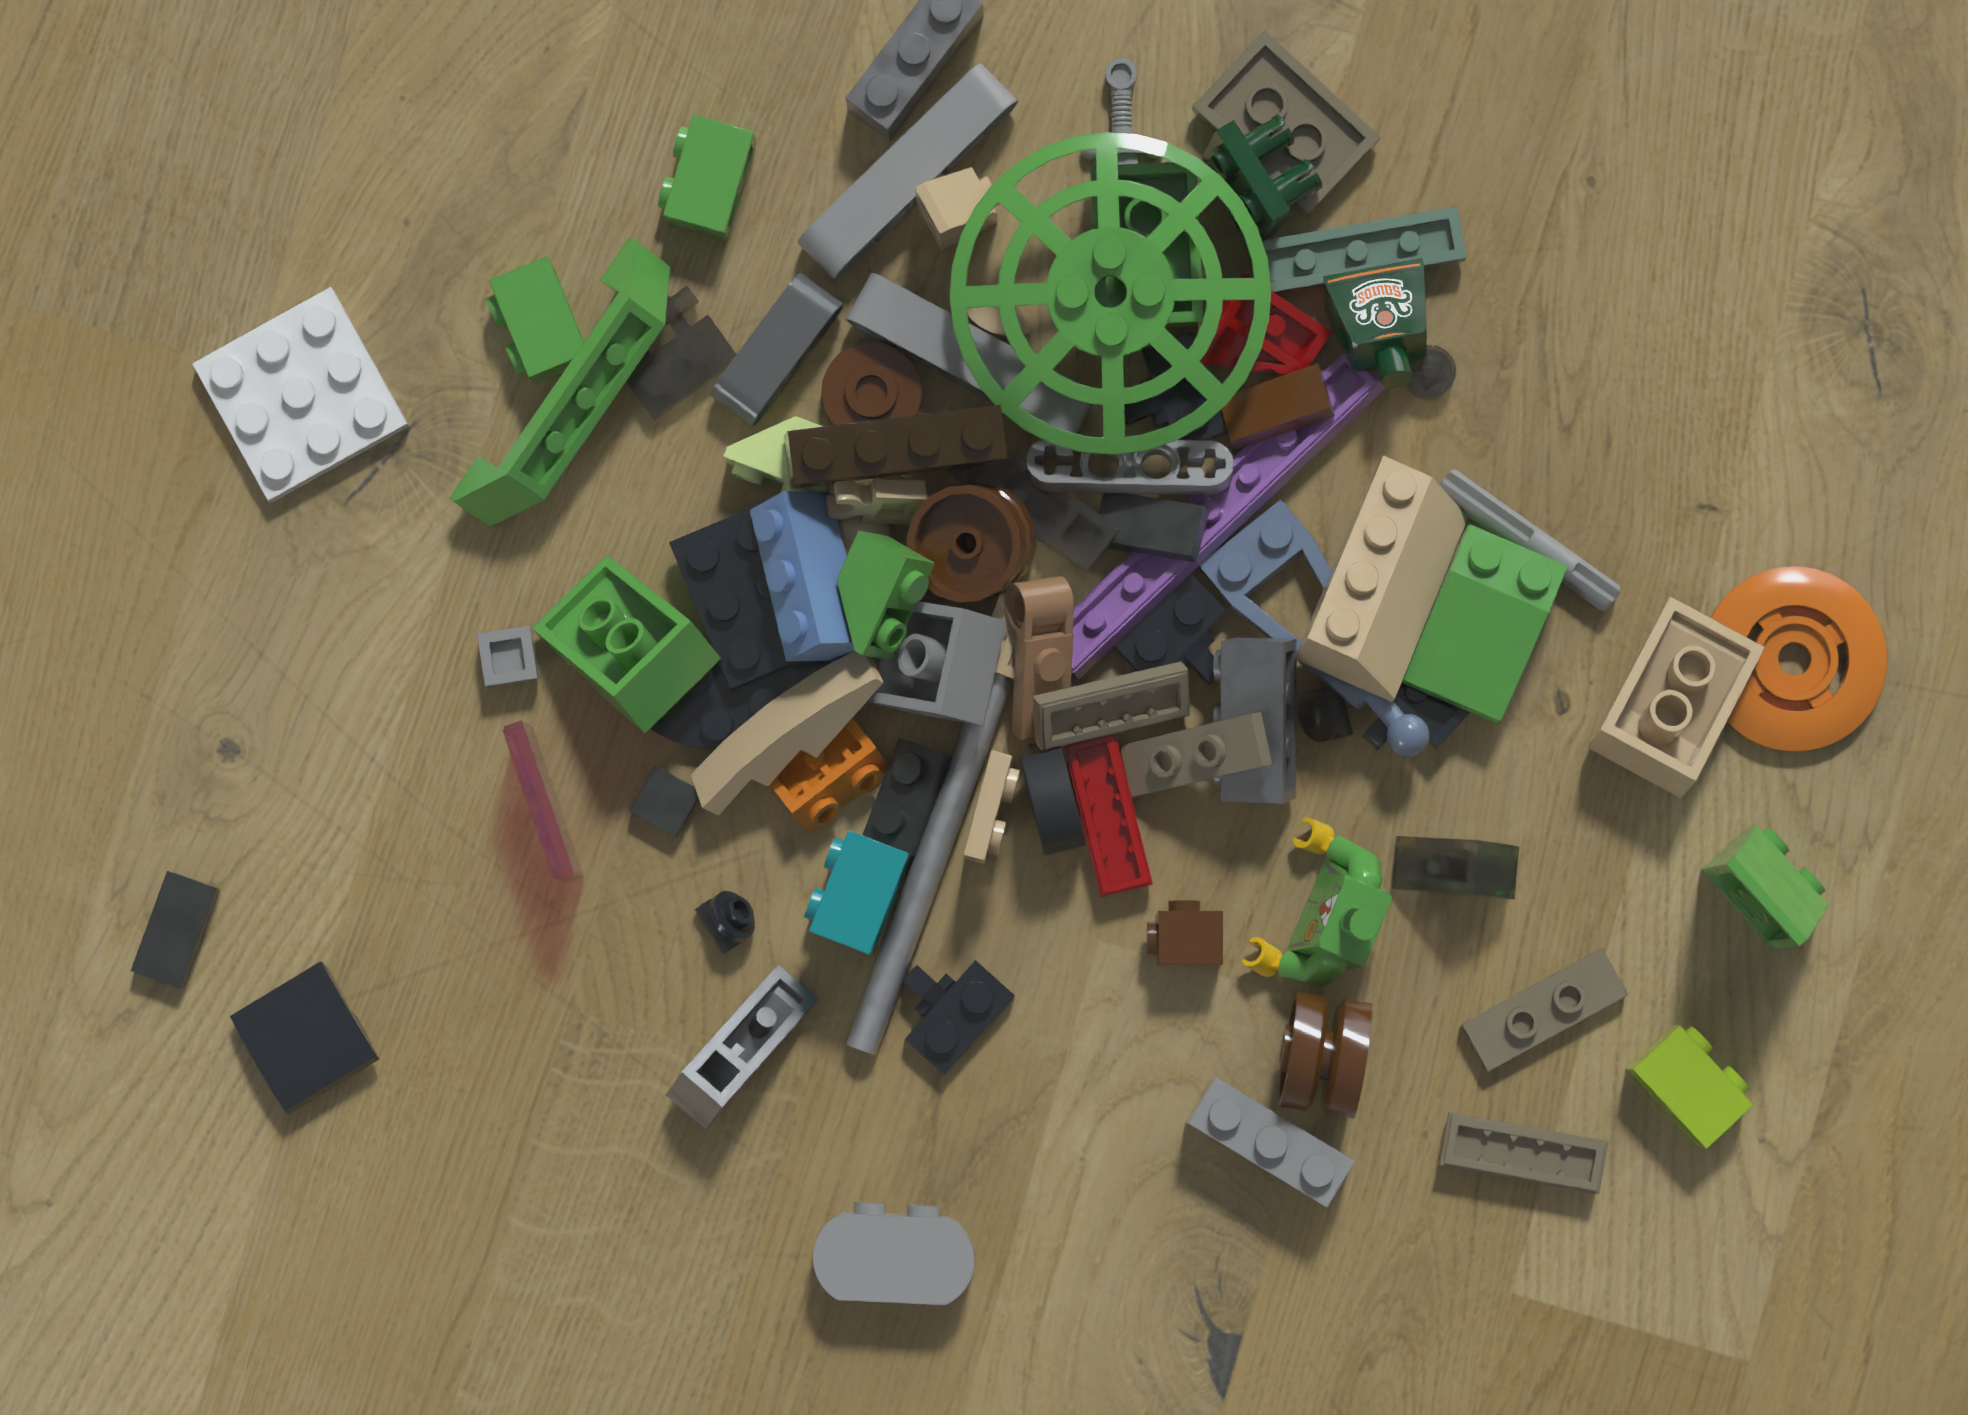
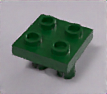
M1278 114L1243 135L1235 120L1229 122L1215 131L1202 155L1205 164L1218 173L1243 201L1258 228L1262 241L1276 234L1290 212L1289 206L1314 191H1319L1323 186L1318 173L1299 182L1311 174L1310 171L1314 169L1307 159L1300 161L1298 165L1271 180L1261 161L1285 147L1293 145L1295 142L1289 128L1282 131V126L1286 122ZM1230 212V215H1231V217H1232V219H1233V221H1234L1236 227H1237V228L1239 229V231L1242 233L1240 227L1238 226L1236 220L1234 219L1232 213Z

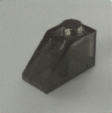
M1396 836L1391 889L1515 900L1519 846L1481 840Z

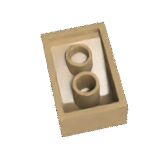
M1669 597L1609 704L1587 748L1682 798L1696 782L1765 647L1682 602Z

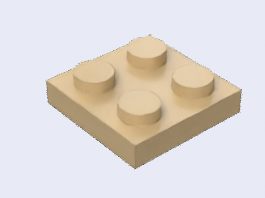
M991 750L964 851L965 859L985 864L988 853L999 854L1006 822L997 820L1001 802L1012 804L1020 775V770L1011 768L1012 755Z

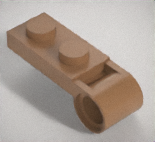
M1062 576L1011 583L1005 591L1004 605L1009 624L1016 631L1012 733L1020 740L1035 738L1032 696L1071 687L1074 600L1070 585Z

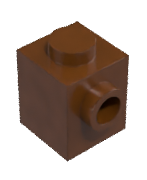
M1168 901V911H1158L1157 922H1147V954H1157V965H1223V911H1200V901Z

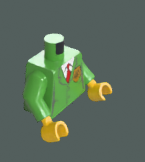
M1304 817L1301 820L1311 825V837L1308 841L1293 837V844L1298 848L1321 855L1326 853L1327 858H1325L1286 952L1282 955L1281 951L1259 937H1253L1248 943L1261 950V954L1255 961L1249 962L1242 959L1241 962L1263 977H1270L1279 971V975L1282 977L1316 986H1325L1332 983L1345 970L1360 968L1365 964L1391 904L1392 896L1381 886V865L1374 854L1342 836L1334 838V831L1330 825Z

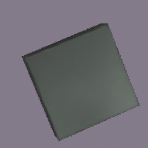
M655 765L629 812L677 838L699 797L694 786Z

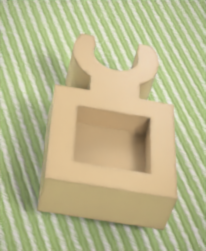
M895 475L873 479L870 486H861L854 481H837L834 483L835 495H827L826 504L829 518L847 519L860 515L861 523L910 525L913 514L927 499L925 481L905 480V478Z

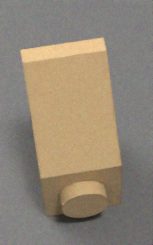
M972 167L926 181L915 187L917 208L941 252L958 244L960 235L973 209L992 186L987 176L979 180ZM994 208L987 216L980 231L997 223V212Z

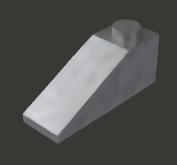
M778 964L685 1067L666 1093V1096L702 1127L707 1129L813 1007L818 998Z

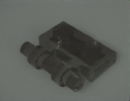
M685 286L671 297L668 295L665 326L669 324L677 337L653 354L648 349L626 381L653 420L662 416L724 372L736 356L735 351L709 315H706L692 326L688 324L682 314L699 303L688 286Z

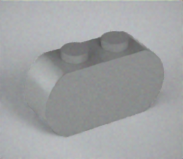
M854 1202V1212H841L832 1218L819 1233L813 1250V1266L821 1286L836 1300L947 1305L964 1292L971 1280L975 1264L973 1243L965 1228L951 1216H939L940 1206L908 1204L907 1214L886 1213V1203Z

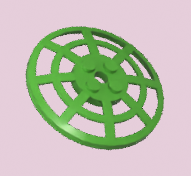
M1105 132L1074 136L1045 146L1018 161L992 184L973 209L960 235L952 264L950 305L953 329L963 359L979 388L994 405H1001L1002 413L1023 430L1053 445L1082 453L1119 455L1147 451L1177 441L1203 426L1228 404L1246 381L1261 351L1269 322L1271 282L1268 258L1258 228L1243 201L1218 173L1197 157L1167 142L1137 134ZM1096 149L1097 181L1084 182L1066 188L1043 201L1038 207L1034 206L1014 187L1024 176L1051 160L1078 151ZM1117 149L1138 150L1163 157L1189 170L1201 182L1179 203L1171 196L1151 186L1128 180H1118ZM1119 196L1147 202L1163 210L1168 216L1147 238L1135 231L1120 228ZM1217 196L1229 208L1244 235L1252 259L1254 278H1222L1221 266L1214 245L1203 226L1196 219ZM1097 197V229L1084 232L1071 240L1049 219L1054 213L1072 203ZM999 202L1022 224L1015 231L1005 251L999 272L998 285L966 286L967 269L975 240L987 216ZM1184 230L1190 236L1200 254L1206 279H1174L1171 267L1163 252ZM1034 234L1056 255L1048 274L1047 283L1015 284V275L1020 257ZM1107 277L1119 279L1126 288L1125 300L1114 308H1107L1099 304L1094 293L1098 282ZM1207 300L1201 328L1193 344L1187 350L1165 329L1174 307V301ZM1223 300H1255L1254 316L1246 346L1234 370L1222 384L1199 361L1206 354L1216 334L1222 313ZM1047 305L1050 317L1058 332L1038 354L1032 350L1022 333L1015 306ZM999 307L1000 318L1007 339L1019 360L1026 366L1005 390L992 378L977 351L969 327L967 308ZM1150 344L1172 365L1169 370L1148 382L1124 388L1123 356L1138 352ZM1073 347L1087 354L1102 357V388H1093L1075 383L1059 375L1053 368ZM1183 378L1207 399L1194 412L1170 426L1143 435L1125 437L1124 404L1137 403L1155 397L1175 386ZM1040 382H1043L1050 389L1068 398L1089 404L1103 405V437L1084 436L1058 429L1034 417L1023 409L1020 404Z

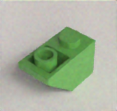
M858 531L837 577V583L854 651L862 656L891 660L895 651L902 645L906 637V626L917 602L923 598L928 589V578L935 563L889 536Z

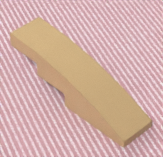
M853 651L830 663L772 700L728 736L690 775L702 808L719 816L751 779L768 787L800 750L817 758L883 684L873 657L862 656Z

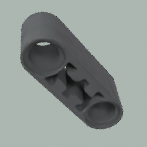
M799 273L790 282L713 386L710 396L749 425L755 426L834 323L844 304L808 277Z

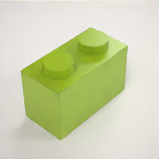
M1672 1025L1626 1069L1699 1148L1707 1149L1753 1106V1103L1745 1096L1750 1087L1730 1066L1721 1070L1708 1056L1714 1050L1713 1047L1694 1027L1691 1026L1685 1031L1680 1025Z

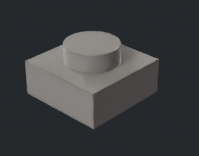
M531 626L477 634L485 687L540 680Z

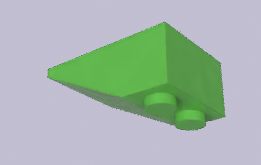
M1469 524L1457 544L1401 683L1500 724L1547 619L1568 566Z
M608 555L532 627L534 632L617 711L644 733L661 719L721 659L687 617Z
M1756 825L1748 827L1701 870L1772 949L1799 947L1809 938L1829 907L1820 896L1825 892V888L1808 869L1803 867L1798 871L1785 857L1790 851L1788 846L1771 828L1768 827L1762 831Z

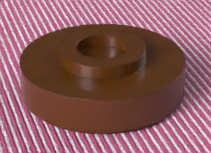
M865 342L845 349L833 359L822 381L821 396L829 421L832 425L918 415L922 402V387L917 369L904 353L884 343Z

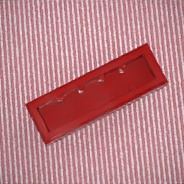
M1116 734L1063 746L1101 898L1153 885Z

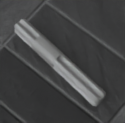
M1450 470L1439 484L1469 518L1490 533L1567 565L1568 567L1561 583L1599 610H1607L1619 595L1621 588L1616 582L1459 471Z

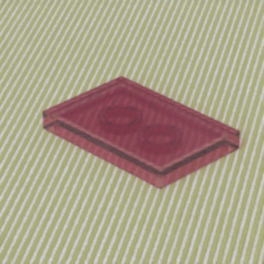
M522 720L504 726L502 731L552 877L565 883L583 878L584 875L533 727Z

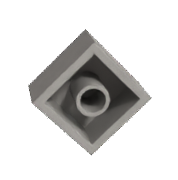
M917 602L906 626V637L902 645L895 651L892 659L873 658L883 684L867 702L908 713L983 726L1006 621L963 608Z

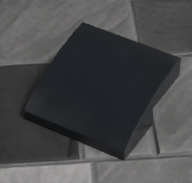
M322 961L230 1016L255 1064L287 1114L292 1113L379 1060L358 1017L350 1010L329 968Z

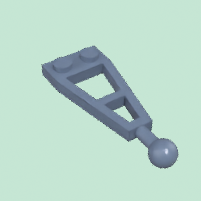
M1281 499L1199 565L1200 571L1235 612L1266 637L1284 639L1297 638L1248 599V597L1302 554L1322 589H1324L1331 572L1315 539ZM1297 639V651L1301 644L1299 639ZM1299 662L1357 710L1367 703L1388 727L1387 742L1395 753L1404 757H1411L1420 754L1426 748L1430 734L1427 724L1420 717L1404 714L1394 701L1390 702Z

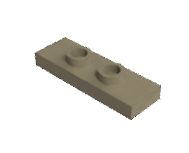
M1181 661L1032 696L1035 743L1041 751L1190 716L1189 674L1187 667Z
M1261 712L1120 745L1131 797L1151 794L1272 765Z
M1600 948L1464 1022L1461 1026L1486 1072H1489L1628 996V993L1603 948Z
M1448 1112L1439 1165L1599 1194L1608 1141Z

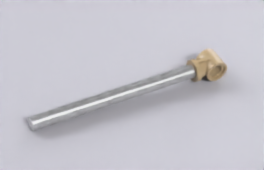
M1001 593L992 617L1006 621L984 725L963 724L948 770L846 1045L873 1055L877 1053L1014 681L1016 631L1011 627L1007 619L1004 605L1005 595Z

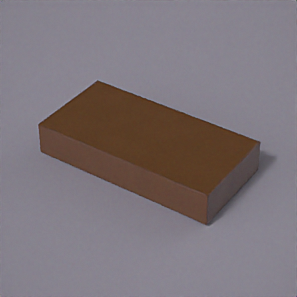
M1318 363L1239 390L1228 404L1221 409L1229 440L1234 450L1335 416L1324 374Z

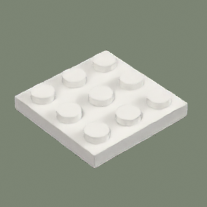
M332 287L327 288L192 363L270 503L275 502L409 427L408 422Z

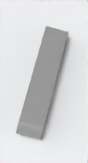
M981 63L976 65L805 230L797 243L833 280L841 278L917 205L916 186L948 175L1013 111L1019 101Z
M871 273L845 320L867 335L884 344L895 347L909 358L992 402L979 388L963 359L953 329L952 314L878 274ZM969 324L980 357L992 378L1005 390L1026 366L1019 360L1010 345ZM1057 372L1059 375H1061V376H1063V377H1065V378H1067V379H1069V380H1071V381H1073V382H1075V383H1078V382H1076V381H1074V380L1068 378L1067 376H1065V375H1063V374ZM1040 382L1020 404L1023 409L1034 417L1058 429L1078 434L1094 405L1068 398L1050 389L1043 382Z

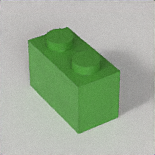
M694 114L689 128L680 127L673 149V157L680 159L674 178L666 176L658 200V207L665 209L663 216L668 225L728 241L757 143L754 131Z
M543 257L490 279L489 283L494 295L487 297L486 301L497 327L507 324L514 343L506 346V350L517 375L519 376L527 372L529 379L535 385L562 374L585 341L549 257Z

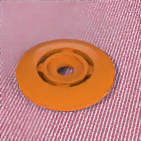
M1796 566L1770 569L1751 576L1738 584L1724 596L1714 609L1710 617L1711 619L1745 637L1748 636L1754 625H1758L1762 630L1755 642L1765 648L1726 722L1742 737L1772 750L1786 752L1810 751L1823 748L1846 737L1860 726L1874 709L1886 679L1888 664L1887 646L1883 630L1868 602L1845 581L1813 568ZM1798 643L1807 649L1810 663L1804 673L1790 675L1780 667L1778 655L1786 644ZM1841 644L1845 646L1846 663L1841 684L1832 695L1827 687L1834 679L1838 668L1837 645Z

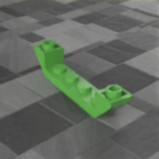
M631 237L627 239L599 280L617 293L610 306L499 467L497 468L478 455L449 497L451 501L492 527L545 500L665 326L670 275L669 265Z

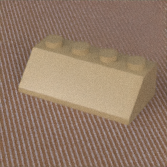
M1383 455L1369 478L1297 651L1295 660L1390 702L1394 701L1468 520V516L1433 477Z

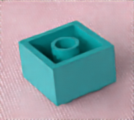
M848 830L844 840L835 837L824 863V868L832 871L825 891L815 887L804 918L813 921L809 931L873 956L910 862V854Z

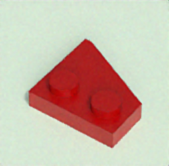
M1242 273L1239 278H1252V277H1250L1249 275H1247V274H1245V273ZM1271 291L1269 322L1261 351L1251 371H1271L1285 375L1310 366L1332 332ZM1224 300L1216 334L1206 354L1199 361L1203 366L1213 365L1235 368L1247 343L1254 316L1255 300Z

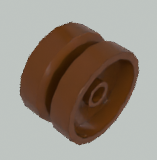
M987 482L950 486L927 497L913 514L907 533V547L935 563L928 578V589L935 595L955 602L981 601L1005 592L1009 584L1020 582L1030 570L1037 548L1035 524L1025 504L1008 489ZM966 537H975L976 548H968Z
M1296 991L1289 1023L1284 1028L1278 1072L1281 1074L1278 1106L1307 1111L1313 1104L1318 1080H1323L1322 1107L1325 1113L1354 1119L1358 1109L1366 1069L1371 1033L1372 1003L1343 999L1336 1008L1331 1030H1326L1328 1003L1323 995Z

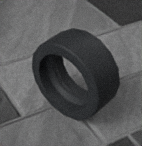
M1058 747L1022 756L1021 763L1044 854L1049 855L1084 846V834L1062 748Z

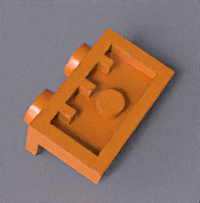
M852 718L817 758L800 750L771 782L770 786L807 833H811L818 827L831 823L839 815L840 810L859 795L866 794L875 789L885 776L889 764Z

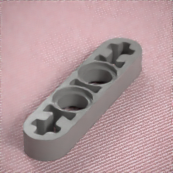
M1043 439L1032 445L1026 458L1029 480L1038 489L1048 492L1212 495L1218 494L1228 487L1231 483L1234 469L1233 456L1228 448L1214 441L1177 440L1147 451L1111 455L1116 459L1119 467L1115 474L1107 478L1096 477L1088 469L1090 460L1099 454L1078 452L1053 445ZM1073 454H1081L1079 460L1081 477H1073V466H1066L1073 465ZM1045 455H1056L1057 463L1061 464L1056 467L1054 475H1046L1044 467L1036 465L1044 463ZM1152 455L1164 456L1171 463L1172 469L1167 476L1153 479L1142 471L1141 465L1143 461ZM1179 456H1187V467H1202L1204 458H1214L1216 467L1224 469H1217L1215 478L1204 477L1203 469L1187 468V479H1179L1181 465Z

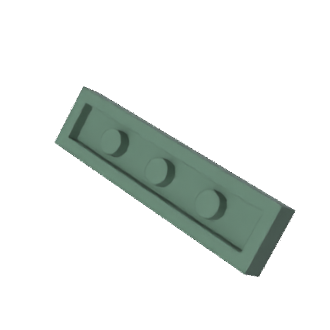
M1457 206L1262 241L1268 258L1271 291L1275 294L1322 287L1323 276L1419 258H1422L1424 268L1464 262L1467 258ZM1250 256L1251 266H1252V271H1253L1252 259H1251V256Z

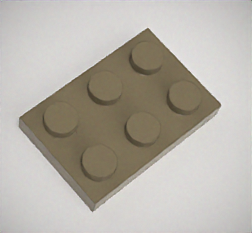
M1265 30L1192 107V111L1212 130L1216 131L1235 120L1243 135L1271 120L1273 116L1280 115L1286 122L1282 126V131L1289 128L1295 142L1293 145L1287 146L1261 161V164L1271 180L1298 165L1304 159H1307L1313 165L1314 169L1310 171L1311 174L1299 182L1318 173L1322 181V189L1314 191L1294 203L1307 217L1381 138Z

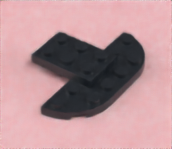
M752 508L669 542L710 640L709 644L721 658L700 681L650 728L671 741L690 747L716 749L728 736L772 700L812 673L834 662L786 661L750 514Z

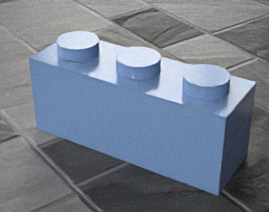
M782 491L750 510L786 661H834L854 651L837 583V577L847 556L838 519L828 517L826 497L831 495V492Z

